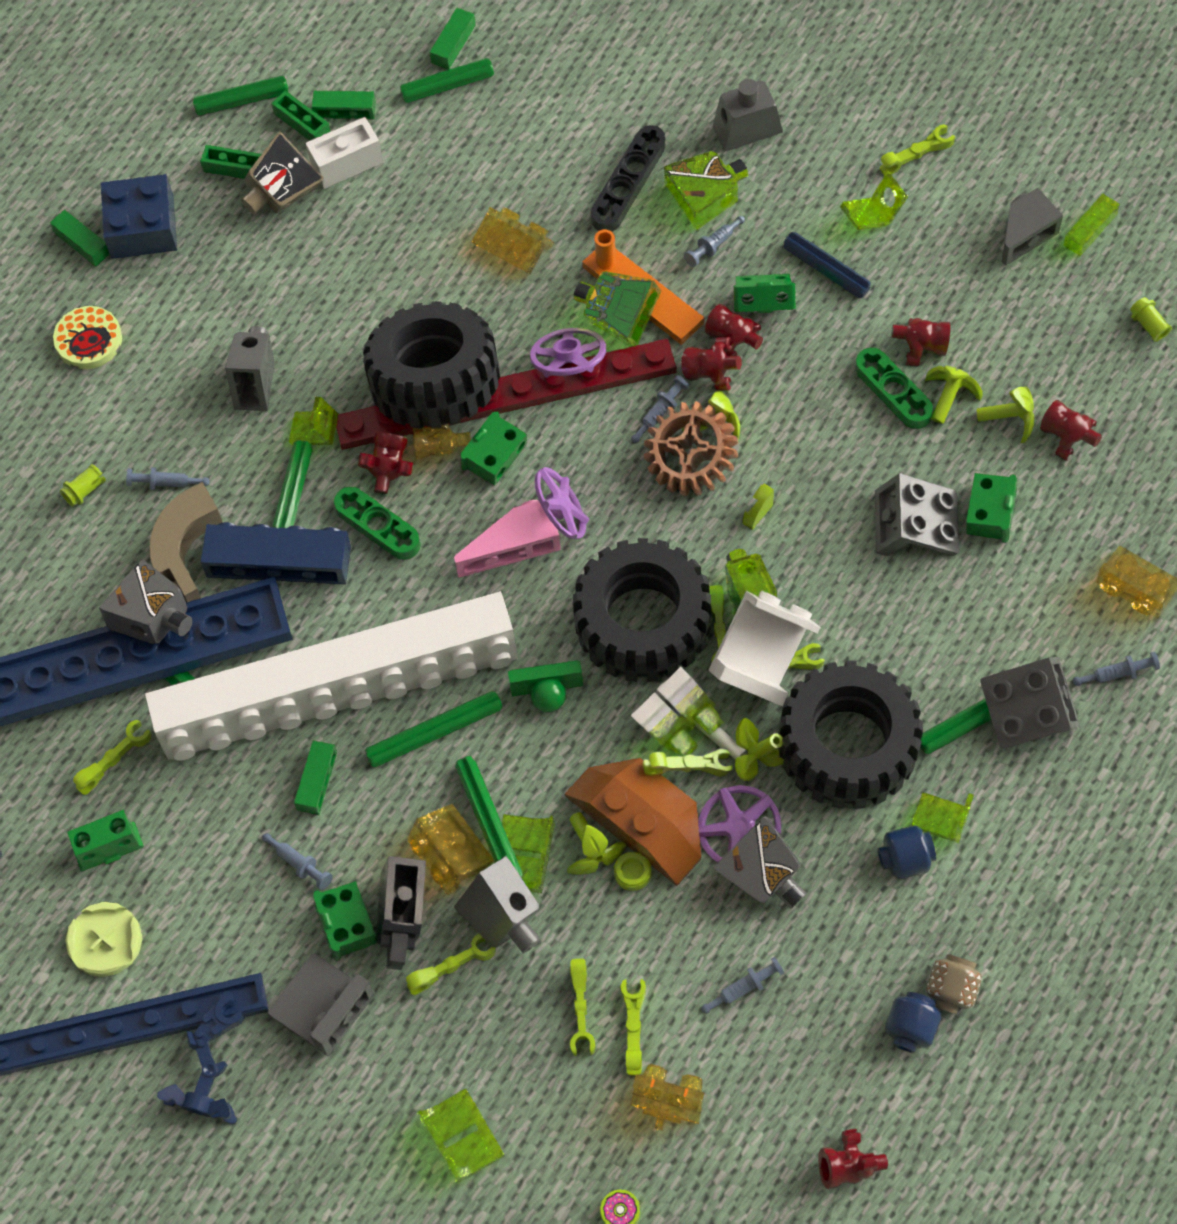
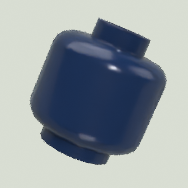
M909 826L887 832L884 835L883 847L878 848L882 869H890L892 875L898 879L927 873L930 870L931 862L936 861L935 847L930 833L923 832L918 826Z
M907 992L906 996L895 998L885 1024L886 1033L894 1039L893 1046L909 1053H915L916 1048H928L932 1045L941 1020V1013L935 1007L936 1002L933 999L915 992Z

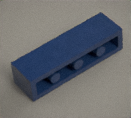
M222 522L218 525H206L201 564L207 578L265 580L275 577L276 581L346 584L351 545L347 531H341L333 527L315 530L306 529L302 526L273 528L265 524L237 526L233 523Z

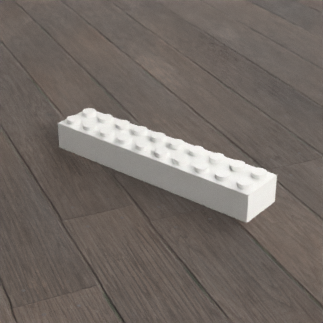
M500 591L145 693L154 732L167 759L186 760L193 757L195 752L208 748L211 750H221L228 747L231 742L243 738L247 740L259 739L267 731L277 728L283 730L298 727L302 721L315 717L320 720L333 717L337 711L350 707L352 709H362L369 706L374 700L385 697L397 699L404 696L407 691L419 687L423 689L435 688L443 680L454 677L466 679L475 675L478 670L488 667L493 669L504 668L512 660L518 659L512 624Z

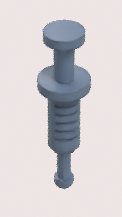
M738 216L730 225L724 224L709 237L702 236L699 238V248L694 252L687 251L684 254L685 261L690 266L695 267L699 264V258L702 255L706 254L708 257L715 255L716 248L732 236L733 229L739 224L744 223V217Z
M676 375L673 378L675 384L667 394L659 391L657 394L658 401L642 419V427L631 437L633 443H638L640 441L639 438L649 429L648 427H654L658 423L656 420L657 416H663L667 412L668 407L675 409L677 406L674 400L675 396L681 389L687 390L689 387L686 380Z
M151 467L150 474L133 473V469H127L126 477L127 486H132V482L150 483V490H155L156 486L185 487L188 484H199L201 482L207 486L210 483L206 477L203 479L188 478V475L184 473L157 472L156 467Z
M1151 652L1150 658L1133 662L1132 657L1129 655L1125 656L1126 661L1098 668L1094 671V674L1075 677L1073 683L1076 686L1093 680L1102 683L1129 675L1131 679L1137 678V670L1152 666L1155 670H1159L1160 664L1156 652Z
M265 833L262 836V840L265 843L268 842L276 848L279 857L296 869V875L299 878L304 879L309 875L317 881L316 887L320 890H324L329 886L333 876L329 872L322 874L315 868V858L312 856L304 857L287 843H278L269 833Z
M776 957L771 958V965L756 974L751 967L747 969L748 975L721 990V996L708 1004H703L702 1011L709 1013L711 1009L723 1002L730 1004L755 988H758L759 991L763 990L761 981L776 972L780 976L784 974Z

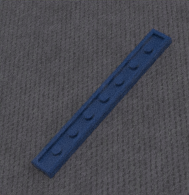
M261 973L1 1034L0 1076L195 1030L203 1022L202 1017L220 999L227 996L233 1002L224 1012V1016L227 1018L234 1016L239 1011L244 1017L266 1013L269 1011L263 976Z

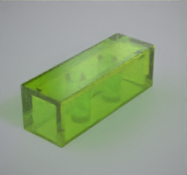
M1102 193L1065 235L1063 246L1081 257L1117 216L1120 204Z

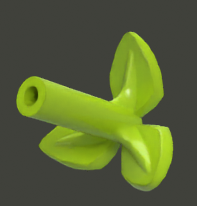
M937 366L926 374L925 381L946 380L944 389L931 417V420L944 424L960 387L968 389L979 401L982 399L983 392L978 382L961 369L952 366Z
M1026 386L1015 388L1009 392L1015 403L977 408V419L979 422L1020 417L1024 421V433L1020 443H1025L1033 431L1035 422L1033 413L1034 403L1031 392Z
M717 390L712 394L708 403L715 407V415L722 412L726 416L725 422L733 425V435L739 441V418L734 412L727 396L722 391ZM701 425L700 431L702 432L708 427Z
M742 718L736 728V744L748 751V754L736 758L735 769L741 780L750 781L758 774L757 760H760L769 767L784 764V759L779 757L778 748L783 745V737L775 733L758 743V729L748 718Z
M581 812L574 813L570 817L569 821L582 842L583 854L587 857L570 865L567 868L569 874L585 875L594 873L598 869L599 862L602 861L605 865L609 866L622 855L626 848L624 842H617L607 848V838L598 829L590 826Z

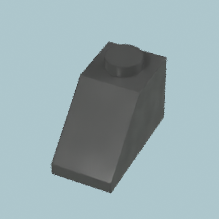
M1039 188L1034 189L1028 194H1020L1010 205L1002 255V263L1005 266L1060 232L1063 214Z

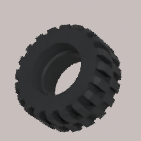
M432 301L430 305L418 303L413 304V308L397 310L393 317L387 316L379 324V328H374L364 345L363 363L372 400L381 413L404 426L409 423L413 428L423 429V426H430L432 429L441 428L443 424L450 423L451 426L458 424L462 418L466 416L471 418L477 414L479 407L484 408L499 385L500 368L494 336L489 328V324L473 310L467 307L462 309V306L450 302L449 305H443L441 301ZM432 362H445L434 367L418 368Z
M638 538V543L629 544L628 540L617 542V548L613 550L606 547L598 552V561L590 559L584 566V574L579 575L575 583L576 593L573 594V612L579 644L584 652H589L590 660L597 667L605 664L607 674L618 677L619 672L626 675V681L637 682V677H647V682L658 681L659 674L666 673V676L669 678L678 670L680 664L688 667L695 661V652H702L706 645V636L710 634L711 629L709 583L707 577L701 574V566L695 559L688 561L687 552L680 547H676L675 550L669 549V542L658 540L657 544L649 543L648 538ZM636 589H651L661 592L669 597L677 607L676 613L666 624L649 631H633L618 625L609 616L608 610L618 597Z
M845 660V665L837 667L836 662L824 664L823 672L819 673L817 669H813L805 674L804 683L797 681L792 687L790 697L785 699L782 708L778 734L783 737V745L778 748L779 757L784 759L783 768L789 777L796 775L795 786L802 792H805L807 789L813 792V800L823 803L825 798L833 801L832 807L843 809L844 803H853L854 809L865 808L868 800H872L875 805L886 801L888 792L895 795L903 787L904 780H909L922 743L923 721L919 719L921 710L918 702L915 700L910 701L912 692L906 684L898 686L896 684L897 676L891 672L886 671L885 674L877 671V665L868 662L866 667L857 666V661ZM855 712L868 717L876 723L882 731L885 741L883 747L871 755L861 758H848L828 750L818 739L815 727L818 722L831 714Z

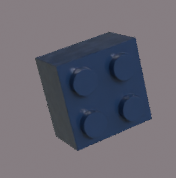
M167 174L101 182L103 237L111 259L177 251L174 195Z

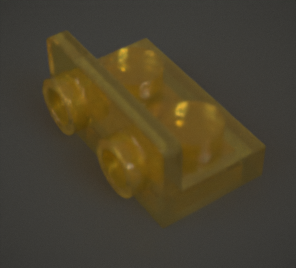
M504 206L501 212L489 207L471 243L531 275L546 245L552 248L554 241L546 237L548 230L532 221L528 227L518 222L521 216Z
M1120 545L1109 561L1103 563L1100 567L1096 583L1108 595L1113 597L1120 596L1132 603L1133 608L1143 615L1151 614L1158 619L1177 592L1176 577Z
M453 804L417 818L408 836V842L412 851L421 860L426 861V866L431 872L433 880L443 888L447 895L454 893L461 881L490 867L494 861Z

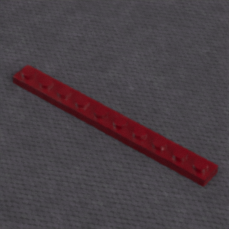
M667 338L606 352L604 358L594 366L592 372L584 371L566 376L550 375L547 378L542 372L532 369L502 376L499 378L498 388L494 395L491 396L488 404L484 408L479 407L477 414L471 418L467 416L462 418L460 423L488 417L492 412L501 414L677 373L669 340ZM596 355L585 357V359L590 361ZM566 363L559 369L577 367V365ZM377 406L334 415L342 450L374 443V435L377 432L406 436L432 430L430 426H423V429L411 427L409 423L405 426L396 423L392 418L389 419L381 413ZM443 424L441 425V427L449 426L451 424Z

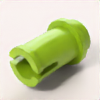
M1143 297L1131 306V318L1134 321L1138 320L1150 334L1152 340L1157 342L1172 331V326L1156 310L1154 300H1148L1147 297Z
M91 464L71 482L65 481L60 494L70 506L81 505L84 502L83 498L105 483L106 479L104 476H101L102 472L95 465Z

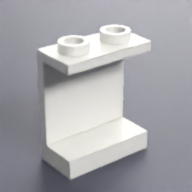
M746 591L709 671L723 682L783 706L789 693L779 685L806 629L818 634L821 627L810 620L812 613L792 604L789 610L779 605L781 602L779 598L767 592L761 591L759 596Z

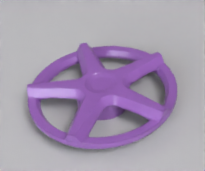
M561 329L543 336L533 345L530 351V361L534 368L542 372L547 378L550 375L566 376L584 371L592 372L594 366L606 354V343L598 333L589 329ZM573 333L590 335L596 338V341L581 345L580 341L574 338ZM563 335L562 339L555 342L553 348L540 347L545 341ZM599 349L597 355L590 361L582 356ZM536 356L552 357L555 359L549 366H545L537 360ZM566 363L577 365V367L559 369Z
M547 467L538 470L535 475V489L547 517L566 537L570 539L582 538L585 535L586 524L589 522V518L582 512L579 500L569 486V478L561 477L557 472ZM540 478L546 482L551 490V493L546 495V500L542 494ZM553 479H555L560 484V487L556 485ZM573 516L579 520L578 532L574 523ZM556 518L559 519V520H561V519L564 518L565 521H566L568 530H566V529L556 520Z
M738 785L720 789L706 802L699 816L700 842L706 853L713 860L719 862L722 857L712 850L706 837L727 836L729 838V852L755 826V821L768 807L773 813L775 827L781 834V817L773 800L761 790L750 786ZM748 793L759 797L760 800L746 811H741L731 794ZM721 799L726 820L705 826L711 808Z

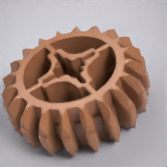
M695 401L692 409L689 410L688 405L685 402H681L680 412L678 413L672 407H668L667 412L670 416L666 420L660 415L656 418L660 424L659 428L648 427V432L654 437L653 439L644 440L645 447L650 449V451L644 454V459L647 462H651L648 471L651 475L657 474L655 480L659 485L667 483V489L671 493L679 488L682 496H687L692 487L694 493L697 496H701L703 485H706L710 491H714L715 485L712 481L717 478L720 482L724 483L726 478L722 471H734L733 464L728 461V459L738 457V452L731 448L738 444L737 437L730 435L734 431L733 425L725 423L726 416L722 412L715 415V409L711 405H708L703 410L700 402ZM701 425L712 429L716 433L717 446L702 440ZM685 427L684 432L680 436L672 437L674 433ZM693 443H695L697 449H691ZM685 449H691L690 454H687ZM665 452H671L673 456L680 457L681 473L668 468ZM711 460L706 467L697 471L701 462Z

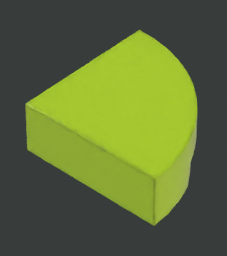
M765 483L761 484L753 495V498L758 501L748 512L745 511L742 524L751 530L754 529L773 506L774 489Z

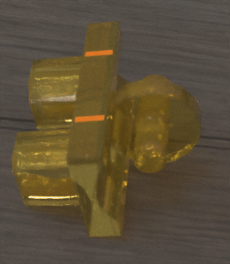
M649 1064L642 1075L636 1074L633 1083L634 1090L631 1106L643 1109V1114L656 1117L655 1129L663 1131L666 1121L681 1124L682 1120L699 1124L705 1092H702L703 1080L701 1077L690 1074L683 1075L680 1085L666 1082L668 1071L661 1066Z

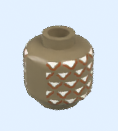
M947 954L946 959H938L934 962L926 986V992L930 997L936 999V1008L957 1014L959 1007L969 1009L974 1006L982 982L981 973L975 969L976 963Z

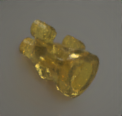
M443 424L441 428L436 429L426 428L425 426H423V429L412 427L416 460L424 459L428 456L441 457L452 454L457 447L467 446L471 441L470 432L454 433L450 429L449 424Z

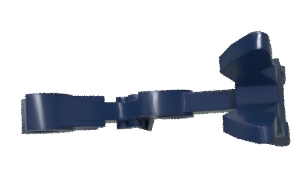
M228 996L220 999L202 1017L203 1022L194 1034L187 1031L189 1047L196 1050L202 1065V1072L194 1093L186 1092L185 1095L176 1084H173L159 1091L157 1097L164 1101V1104L174 1107L177 1104L181 1109L211 1118L220 1117L226 1123L236 1124L235 1112L225 1098L215 1101L208 1097L215 1077L220 1076L227 1068L225 1061L215 1064L209 1043L231 1029L238 1027L245 1019L240 1011L230 1018L224 1016L225 1010L233 1004Z

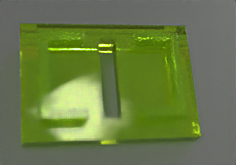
M503 814L502 825L512 849L541 854L540 858L515 856L522 870L521 878L530 892L542 894L555 827L554 818L551 815L548 818L539 819Z
M466 1088L429 1109L418 1111L422 1124L457 1184L505 1156ZM474 1125L477 1126L478 1130L446 1148L443 1144Z

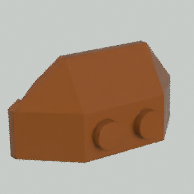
M641 758L588 767L564 794L565 797L621 842H624L631 850L647 858L652 867L676 886L683 881L701 860L697 802L661 774L655 776L646 775Z

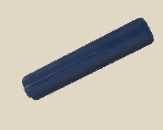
M791 232L784 241L785 250L856 297L863 298L870 290L871 282L806 238L796 232Z

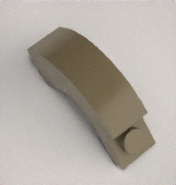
M203 482L179 494L163 509L155 522L150 538L152 566L181 590L186 602L201 598L197 587L185 568V556L188 548L199 536L205 533L207 524L218 525L222 523L218 508Z

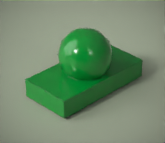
M578 660L508 671L512 697L530 694L532 704L540 711L552 713L561 708L566 700L565 689L584 686L581 662Z

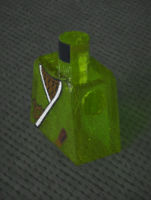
M714 151L664 166L665 186L695 230L701 228L738 201L737 182L748 177L747 167L741 159L725 165Z

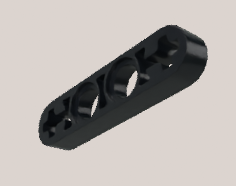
M644 126L636 133L592 206L591 221L597 231L606 229L612 232L620 226L662 156L666 147L665 133L658 126ZM655 138L656 142H652L647 149V153H645V141ZM632 162H641L645 165V168L639 172H632L628 170L627 166ZM623 186L628 188L630 193L624 197H617L612 191L616 187ZM610 204L613 205L611 209L612 218L607 217L605 220H601L600 215L605 216L610 209Z

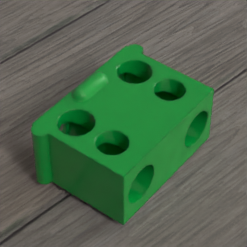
M790 274L735 276V285L733 286L734 312L757 311L758 313H772L774 310L796 309L795 283L791 282Z
M492 412L460 453L461 469H468L495 486L527 445V434L499 417L498 412Z
M980 473L974 474L966 521V534L1001 539L1003 543L1008 542L1017 494L1016 475L1012 474L1010 477Z
M124 809L67 832L81 872L103 863H113L120 860L121 856L144 847L135 822H130Z
M356 881L324 892L318 890L314 892V907L332 958L335 961L341 960V956L376 944L375 932Z

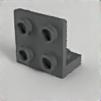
M900 473L875 490L877 554L890 556L908 543L951 556H955L960 552L958 500L955 490Z
M1059 657L1041 659L983 677L980 680L999 746L1002 749L1080 728Z
M313 953L271 1006L268 1014L271 1018L329 1057L374 997V993L369 981L356 973L352 979Z

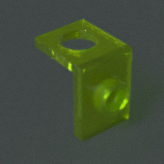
M886 174L871 198L844 201L840 208L857 230L883 227L891 224L908 196L893 176ZM887 188H891L895 195V202L891 207L884 200V192Z
M321 396L315 397L313 411L294 412L288 442L293 445L296 440L308 441L311 445H333L339 413Z
M923 792L911 826H918L923 832H929L932 835L960 843L971 810L974 794L968 793L965 805H961Z

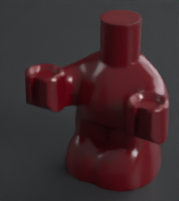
M718 304L710 312L705 323V333L707 335L731 338L730 346H732V349L725 351L727 356H737V352L734 349L742 343L758 349L763 342V337L756 334L758 330H761L760 324L750 318H743L733 313L724 304Z
M909 318L906 326L893 324L891 338L907 341L910 352L906 354V365L919 367L923 350L933 351L937 355L946 356L951 324L944 321L931 322L920 318Z
M717 337L710 349L686 348L681 359L684 377L689 381L710 378L712 383L715 384L716 390H731V386H729L731 378L724 377L727 370H740L742 366L740 356H727L725 351L732 349V346H730L731 338Z
M1055 400L1049 406L1040 425V430L1044 433L1054 434L1061 438L1055 455L1065 461H1068L1069 455L1073 454L1074 449L1071 447L1074 443L1083 440L1096 447L1102 438L1101 434L1091 429L1097 424L1094 419L1069 409L1059 400Z
M377 432L374 435L375 447L373 455L360 452L358 466L367 469L376 478L374 492L388 494L390 481L401 476H411L413 462L402 461L403 452L408 442L407 438L396 434Z
M856 1128L842 1132L844 1151H835L832 1148L825 1147L821 1148L818 1154L820 1177L826 1189L836 1188L844 1183L856 1184L863 1179L870 1178L875 1171L888 1169V1159L885 1154H864L859 1151L857 1144L861 1142V1134L857 1132Z

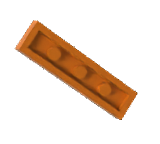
M603 229L595 234V250L582 261L583 268L601 283L603 280L599 279V277L603 273H607L612 277L619 275V278L629 280L632 277L631 280L644 279L652 281L647 295L650 289L649 296L656 290L661 292L649 320L681 345L705 323V318L618 251L615 248L613 232Z

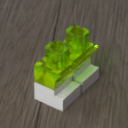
M682 667L657 689L681 713L680 717L655 692L631 715L668 751L672 749L680 756L691 755L697 750L699 745L688 735L697 724L710 735L724 722L714 708L716 704Z

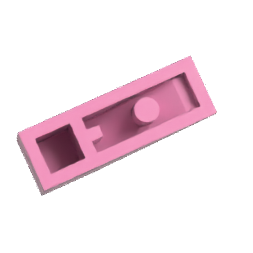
M539 500L526 501L521 506L511 509L454 556L458 577L559 551L561 546L558 529L547 517Z

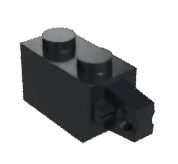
M388 856L381 871L376 943L379 944V947H387L386 969L402 970L406 961V950H414L415 943L420 935L423 914L425 860Z

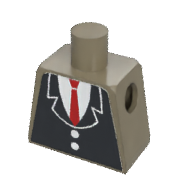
M279 132L246 175L244 180L252 190L241 199V202L252 214H256L265 204L275 213H279L316 189L324 177Z

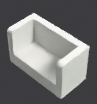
M366 117L305 143L310 163L324 177L321 182L324 189L383 163L379 140Z

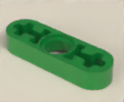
M877 348L863 349L856 358V373L859 378L907 427L921 429L927 426L931 421L933 405L929 398L883 351ZM866 361L871 364L878 362L877 370L872 366L865 368ZM896 382L904 390L898 395H891L885 391L884 387L888 383ZM911 406L915 410L922 408V416H920L918 413L911 415Z
M345 487L337 492L334 498V505L337 515L342 520L398 559L407 560L417 555L421 543L419 534L414 527L356 487ZM356 499L358 508L363 512L361 518L359 511L354 507L349 506L345 509L344 502L346 500L353 502ZM374 517H383L387 520L386 526L381 530L370 529L368 522ZM393 529L395 535L402 540L409 537L411 545L403 544L399 547L396 537L391 534Z

